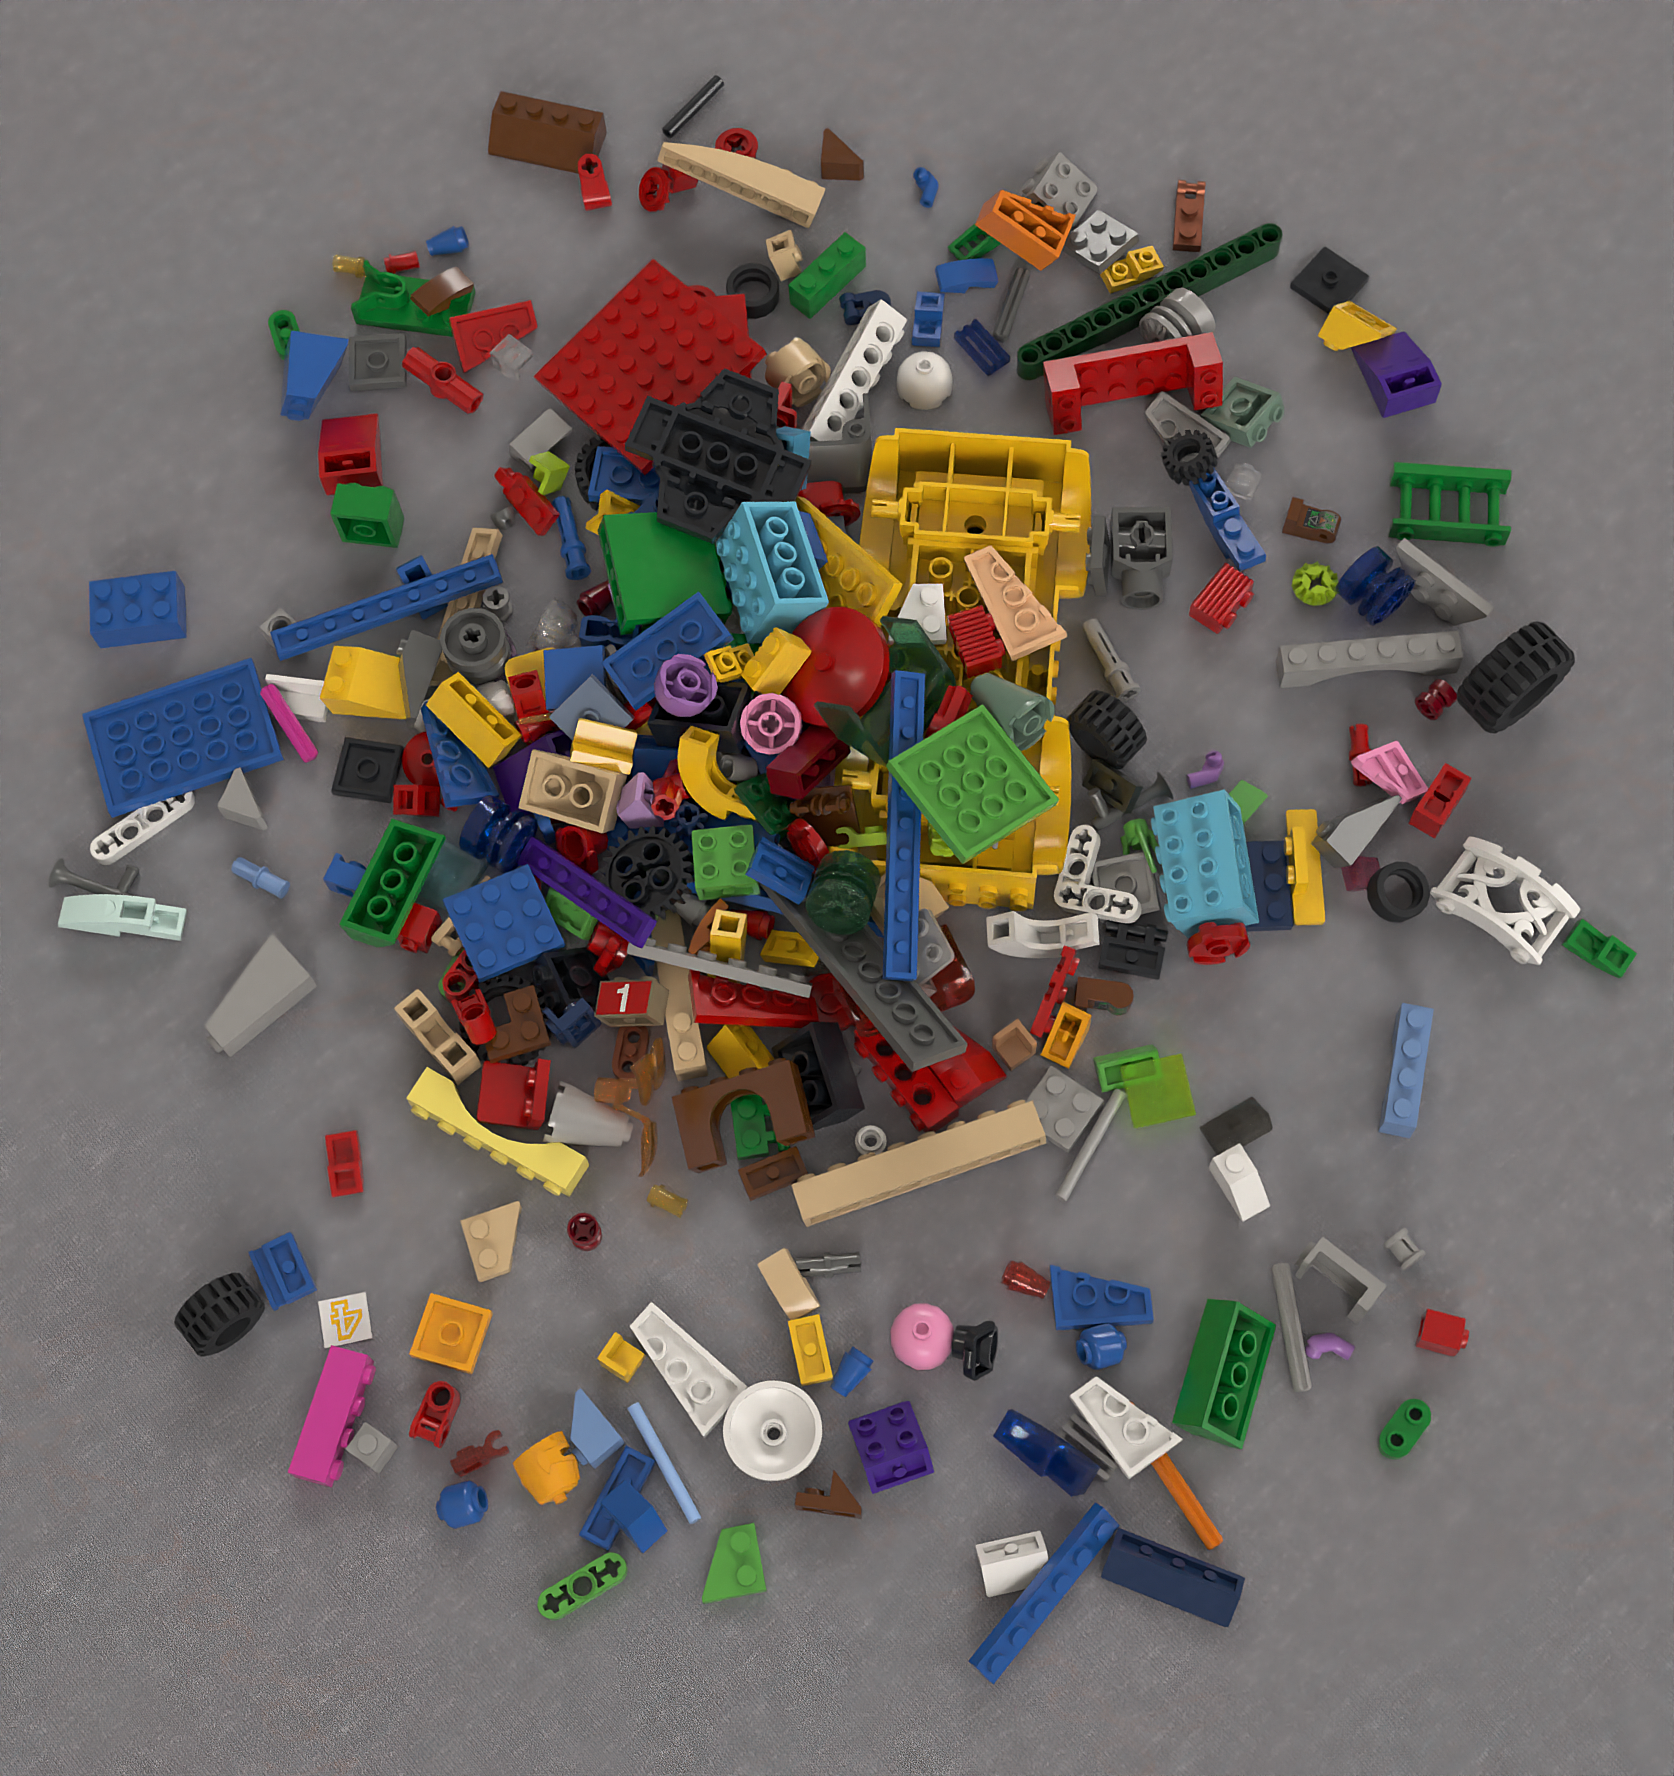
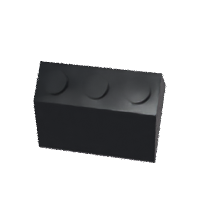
M717 682L718 688L715 698L700 714L691 717L672 715L663 709L656 700L647 722L648 727L659 746L679 747L680 737L690 726H694L720 735L716 752L741 754L746 740L741 734L740 720L744 708L751 702V687L748 683Z
M810 1022L771 1048L774 1059L786 1058V1060H790L798 1065L814 1131L845 1122L865 1109L838 1022Z

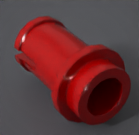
M416 250L392 256L390 253L388 257L383 258L385 269L388 273L396 274L397 272L420 268Z

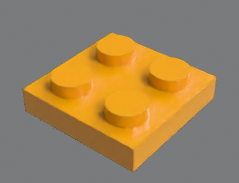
M430 1293L409 1355L413 1358L473 1374L493 1312L489 1309Z

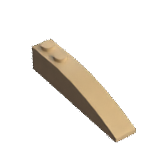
M663 142L657 160L662 164L808 229L826 189L814 181L794 175L787 169H781L748 156L715 148Z
M668 909L665 911L666 920L659 917L652 930V938L656 940L655 945L667 948L668 943H673L686 947L681 917L679 914H674ZM656 961L659 982L669 990L665 1018L677 1080L683 1081L708 1076L699 1023H694L688 981L690 969Z

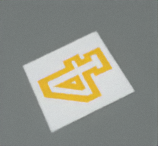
M366 1292L318 1302L324 1348H329L331 1345L338 1346L372 1339Z

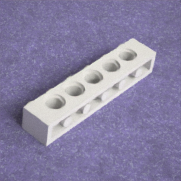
M882 299L867 308L802 427V430L811 431L810 442L842 440L844 424L855 419L857 412L863 408V394L868 393L877 384L881 377L879 374L881 367L885 366L891 359L893 345L897 344L904 334L902 328L907 319ZM827 422L830 423L832 430L828 427Z

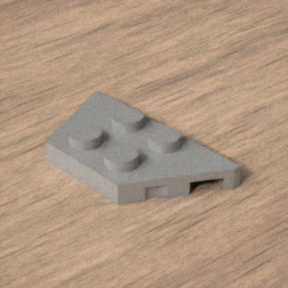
M1404 538L1397 545L1396 549L1408 590L1417 601L1431 607L1439 618L1449 621L1455 626L1486 618L1494 610L1495 607Z

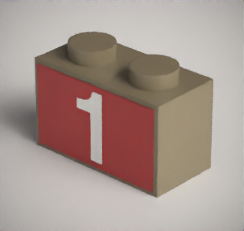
M642 976L640 980L615 977L613 981H600L594 1017L610 1027L663 1026L669 990L659 984L658 979L649 976Z

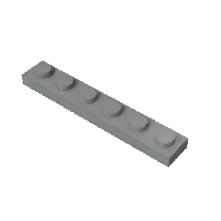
M649 937L643 948L636 947L630 942L628 944L626 954L798 996L810 997L813 983L807 982L808 977L801 974L789 973V977L777 975V969L759 965V969L756 970L746 967V961L729 958L728 962L716 960L717 954L699 950L698 955L687 953V947L668 943L666 948L655 945L656 940Z

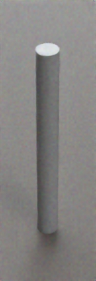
M1115 1089L1055 1194V1197L1059 1200L1067 1201L1124 1100L1126 1094L1123 1091Z

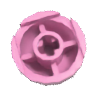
M775 693L759 695L742 712L740 720L741 734L757 752L768 755L782 753L800 737L802 729L801 713L795 703L785 696Z
M928 1303L913 1304L903 1309L894 1319L890 1330L891 1347L896 1358L916 1370H931L941 1365L951 1353L954 1327L949 1317L939 1307Z

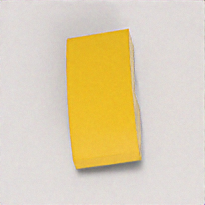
M1152 245L1129 251L1125 259L1115 261L1100 276L1111 294L1151 278L1163 271L1164 265Z
M749 643L733 648L726 646L704 654L717 682H727L743 678L741 676L742 670H744L746 663L754 656Z

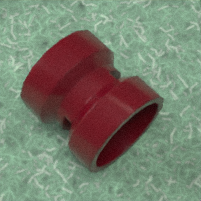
M1435 679L1429 685V690L1420 693L1414 700L1420 713L1433 721L1443 714L1445 707H1451L1457 701L1455 690L1442 679Z
M578 1213L569 1220L567 1233L577 1249L592 1251L598 1247L602 1240V1230L594 1216L588 1213Z

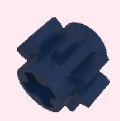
M685 800L684 804L677 810L676 817L669 819L670 826L677 827L676 835L678 837L683 834L692 840L693 830L704 829L701 823L708 822V815L701 813L702 807L699 804L693 805L688 800ZM692 818V821L686 822V819Z

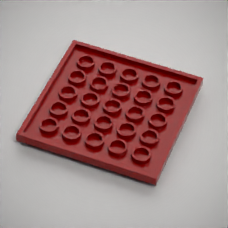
M653 258L533 377L642 474L646 475L653 468L652 461L625 451V443L647 396L673 406L683 402L686 405L694 403L700 397V393L724 368L746 376L767 353L762 346Z

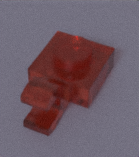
M495 1430L489 1433L482 1447L478 1446L475 1448L474 1445H470L459 1450L456 1453L457 1457L450 1460L454 1472L461 1478L489 1464L490 1460L507 1455L510 1451L507 1446H503L500 1449H494L493 1447L494 1441L503 1436L501 1431Z

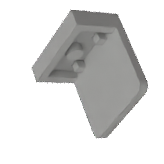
M1058 152L1048 159L1043 158L1034 168L1036 172L1034 177L1028 179L1022 186L1021 191L1023 194L1021 196L1030 199L1032 204L1039 201L1044 206L1054 207L1056 212L1065 215L1067 213L1075 214L1076 217L1071 226L1072 228L1077 224L1096 194L1097 186L1061 152Z
M924 908L919 911L917 980L915 981L927 996L930 997L937 992L931 978L953 961L954 952L932 911Z

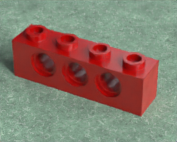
M870 1020L854 1031L855 1043H853L855 1050L862 1059L867 1057L874 1065L871 1068L872 1072L881 1083L887 1082L892 1089L890 1092L891 1097L900 1108L902 1106L906 1107L911 1114L908 1118L918 1132L922 1130L925 1133L937 1132L959 1116V1106L928 1066L912 1072L895 1050L889 1056L879 1055L877 1050L880 1047H891V1045ZM901 1070H907L912 1074L911 1078L905 1081L899 1080L895 1075ZM925 1094L930 1097L931 1101L926 1105H919L914 1101V1098L917 1095Z

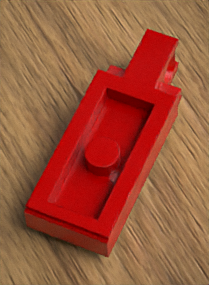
M499 467L494 477L504 487L502 490L503 494L506 495L507 500L538 536H545L560 513L544 495L538 492L539 489L528 476L522 475L520 472H514L510 467Z

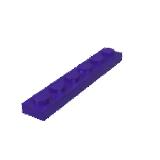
M530 837L516 862L521 866L528 864L533 875L636 947L643 948L657 923L651 916L535 837Z

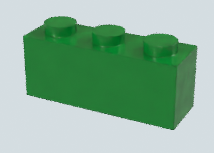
M844 232L788 285L790 304L807 318L811 319L866 267V247Z

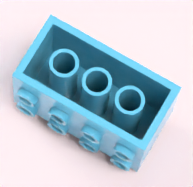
M742 502L717 540L716 550L717 554L721 557L724 566V576L729 582L732 591V601L737 607L740 616V626L742 631L745 632L747 642L762 643L769 636V633L773 632L775 627L792 634L803 620L815 612L825 609L829 600L796 502Z
M1226 790L1153 806L1155 817L1151 818V825L1154 834L1158 835L1159 846L1155 847V852L1159 864H1162L1163 875H1160V884L1163 892L1167 894L1168 904L1164 905L1167 921L1171 922L1187 938L1198 933V927L1207 922H1214L1217 926L1230 925L1237 922L1244 923L1245 926L1259 923L1241 808Z

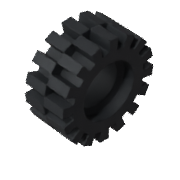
M1185 430V435L1182 436L1179 432L1176 434L1177 439L1174 440L1172 437L1168 439L1169 445L1164 444V452H1161V457L1170 479L1174 480L1175 483L1180 485L1182 481L1184 485H1189V481H1192L1195 485L1198 484V478H1202L1204 481L1207 479L1206 473L1212 474L1214 472L1213 467L1217 466L1216 459L1218 458L1212 441L1206 433L1203 432L1201 434L1199 430H1194L1192 434L1190 430ZM1199 453L1193 460L1180 462L1188 454Z

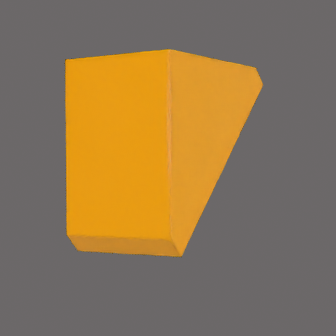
M1063 1002L1041 1056L1069 1069L1090 1029L1092 1015Z

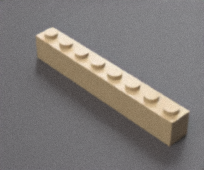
M1025 1100L1013 1102L1007 1106L1008 1109L995 1113L994 1110L984 1112L977 1116L978 1120L965 1123V1121L955 1122L949 1125L946 1131L938 1134L934 1131L924 1133L917 1137L918 1141L905 1144V1142L895 1143L889 1146L886 1152L877 1155L874 1152L864 1154L857 1158V1162L845 1165V1163L832 1165L827 1169L828 1172L817 1176L811 1173L799 1177L797 1183L791 1186L806 1227L1046 1144V1135L1033 1100L1025 1102Z

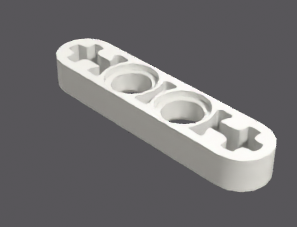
M193 792L181 794L185 798L183 803H180L176 797L137 809L92 841L90 845L92 856L102 865H110L190 811L195 804ZM165 802L172 808L171 812L164 805ZM159 809L163 811V816L159 821L150 822L148 820V816L153 810ZM134 826L138 828V833L134 838H123V833L128 827ZM116 836L122 844L120 847L113 839ZM104 845H106V847H108L110 851L106 855L100 849Z

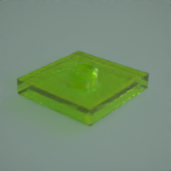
M1182 1053L1119 1067L1133 1129L1196 1115Z

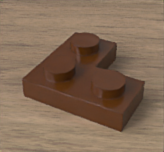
M534 985L504 994L511 1022L497 1026L495 1037L485 1043L491 1063L551 1045Z

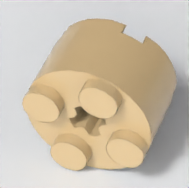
M795 338L778 352L770 353L765 360L767 365L765 380L767 384L778 389L782 381L792 384V404L796 407L805 406L815 400L822 392L820 386L824 381L827 383L831 375L830 366L801 338Z

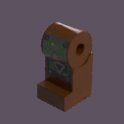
M1292 497L1282 533L1326 544L1333 543L1336 540L1341 524L1340 515L1331 510H1321L1303 504V499Z
M1078 976L1074 1007L1084 1012L1087 1011V1008L1107 1010L1116 1016L1124 1015L1131 1008L1134 998L1133 990L1128 984L1123 982Z

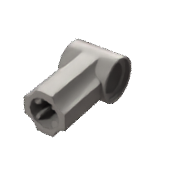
M716 752L718 767L724 777L730 782L742 783L757 776L758 767L754 758L744 756L742 753Z

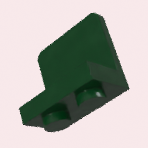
M767 772L739 783L734 788L737 796L770 835L778 833L780 835L779 842L787 838V832H789L787 829L788 824L800 817H797L795 814L792 815L790 812V804L794 802L786 796L771 793Z

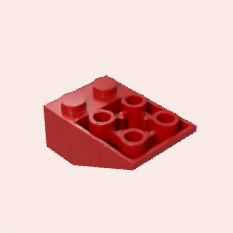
M378 413L322 420L318 463L319 479L326 495L335 494L337 483H357L366 487L383 486Z

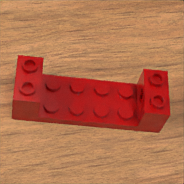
M1213 332L1043 362L1045 405L1054 435L1082 430L1081 406L1155 394L1161 391L1166 392L1187 388L1194 410L1222 406L1223 360Z

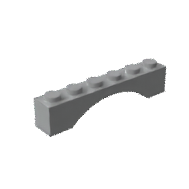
M1459 631L1284 645L1279 648L1276 667L1280 688L1310 686L1336 676L1371 670H1404L1426 676L1457 673L1460 667L1463 653Z

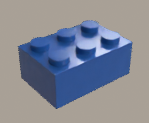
M176 570L89 581L90 634L100 649L187 638L185 586Z

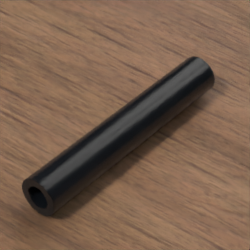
M714 75L662 128L663 133L668 138H672L724 86L723 80L719 76Z

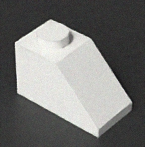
M1240 1143L1212 1158L1209 1170L1242 1222L1270 1207L1258 1171Z

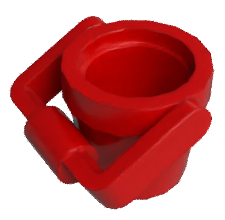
M576 825L559 828L556 831V846L559 854L590 875L599 870L597 855L603 853L608 846L607 833H599Z
M600 921L595 926L586 949L599 956L593 970L603 977L621 967L627 956L629 942Z

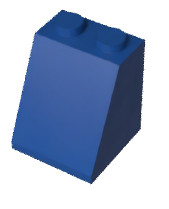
M291 331L284 357L281 416H287L288 419L294 421L310 418L342 364L348 346V339Z

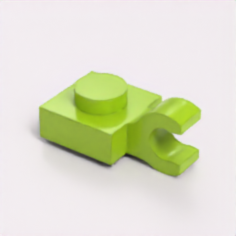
M883 825L864 827L865 833L861 834L851 827L838 828L836 830L837 834L846 833L849 836V842L839 845L838 848L852 849L854 847L887 844V831H883Z

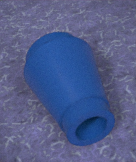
M454 225L426 240L431 256L464 252V249L469 248V241L463 226L456 228Z
M852 1346L849 1352L845 1351L830 1387L842 1396L847 1397L849 1392L872 1370L870 1366L874 1360Z

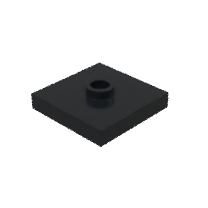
M1324 246L1291 282L1290 289L1329 314L1334 305L1351 301L1368 282L1369 275Z
M345 737L331 789L332 794L391 804L404 747L402 745Z

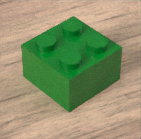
M337 483L330 515L341 541L398 548L405 518L394 489L385 486L366 487L357 483Z

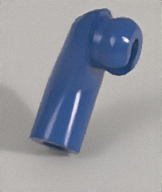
M919 167L914 171L913 178L923 192L920 204L923 207L930 208L933 206L939 184L929 171L924 167Z

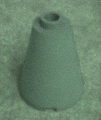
M990 673L977 676L971 683L970 694L973 695V701L978 707L982 704L985 706L1019 750L1023 751L1030 748L1045 734L1046 730L1042 727L1047 719L1050 722L1052 721L1055 709L1053 702L1047 697Z

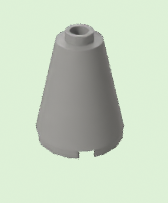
M560 1081L558 1090H562L563 1093L558 1091L554 1099L546 1131L550 1132L551 1135L545 1134L543 1142L621 1147L622 1141L629 1142L633 1124L628 1123L629 1116L576 1087Z

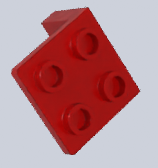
M538 1059L534 1067L484 1061L476 1121L479 1123L539 1130L545 1119L551 1060Z

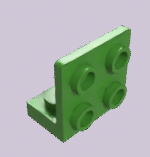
M752 825L692 831L695 889L699 900L761 894L759 882L745 875L752 855L755 852Z

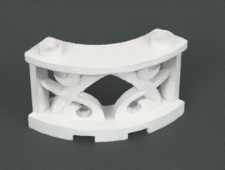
M1469 836L1463 844L1466 850L1437 888L1433 887L1430 891V894L1436 900V906L1446 914H1455L1484 929L1501 942L1517 962L1540 965L1543 961L1542 955L1568 919L1577 916L1581 910L1580 907L1560 885L1554 883L1551 886L1538 876L1541 870L1520 856L1514 860L1501 853L1503 847ZM1476 863L1474 873L1467 874L1472 865ZM1493 871L1503 874V877L1500 879L1493 878ZM1461 881L1473 883V885H1463L1459 888L1458 892H1465L1467 894L1465 898L1453 893ZM1512 881L1520 884L1519 900L1525 912H1495L1489 900L1486 886L1501 887L1508 885ZM1532 893L1538 900H1532L1530 904L1527 894ZM1554 914L1545 926L1542 919ZM1531 923H1534L1540 935L1531 946L1521 937V933H1527L1531 940L1534 933Z

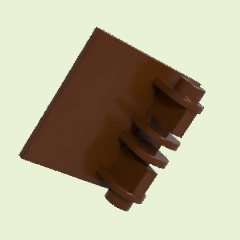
M851 785L815 787L802 800L796 799L795 802L790 804L791 814H795L811 825L826 846H839L849 842V836L846 833H836L838 828L851 827L861 834Z

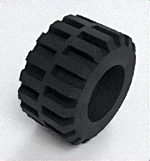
M1092 691L1066 719L1069 723L1070 733L1081 749L1092 759H1101L1117 770L1122 769L1147 741L1146 731L1132 710L1116 697L1103 691Z
M230 1273L212 1280L196 1291L177 1313L174 1325L198 1356H210L227 1349L243 1338L262 1316L265 1304L242 1274Z

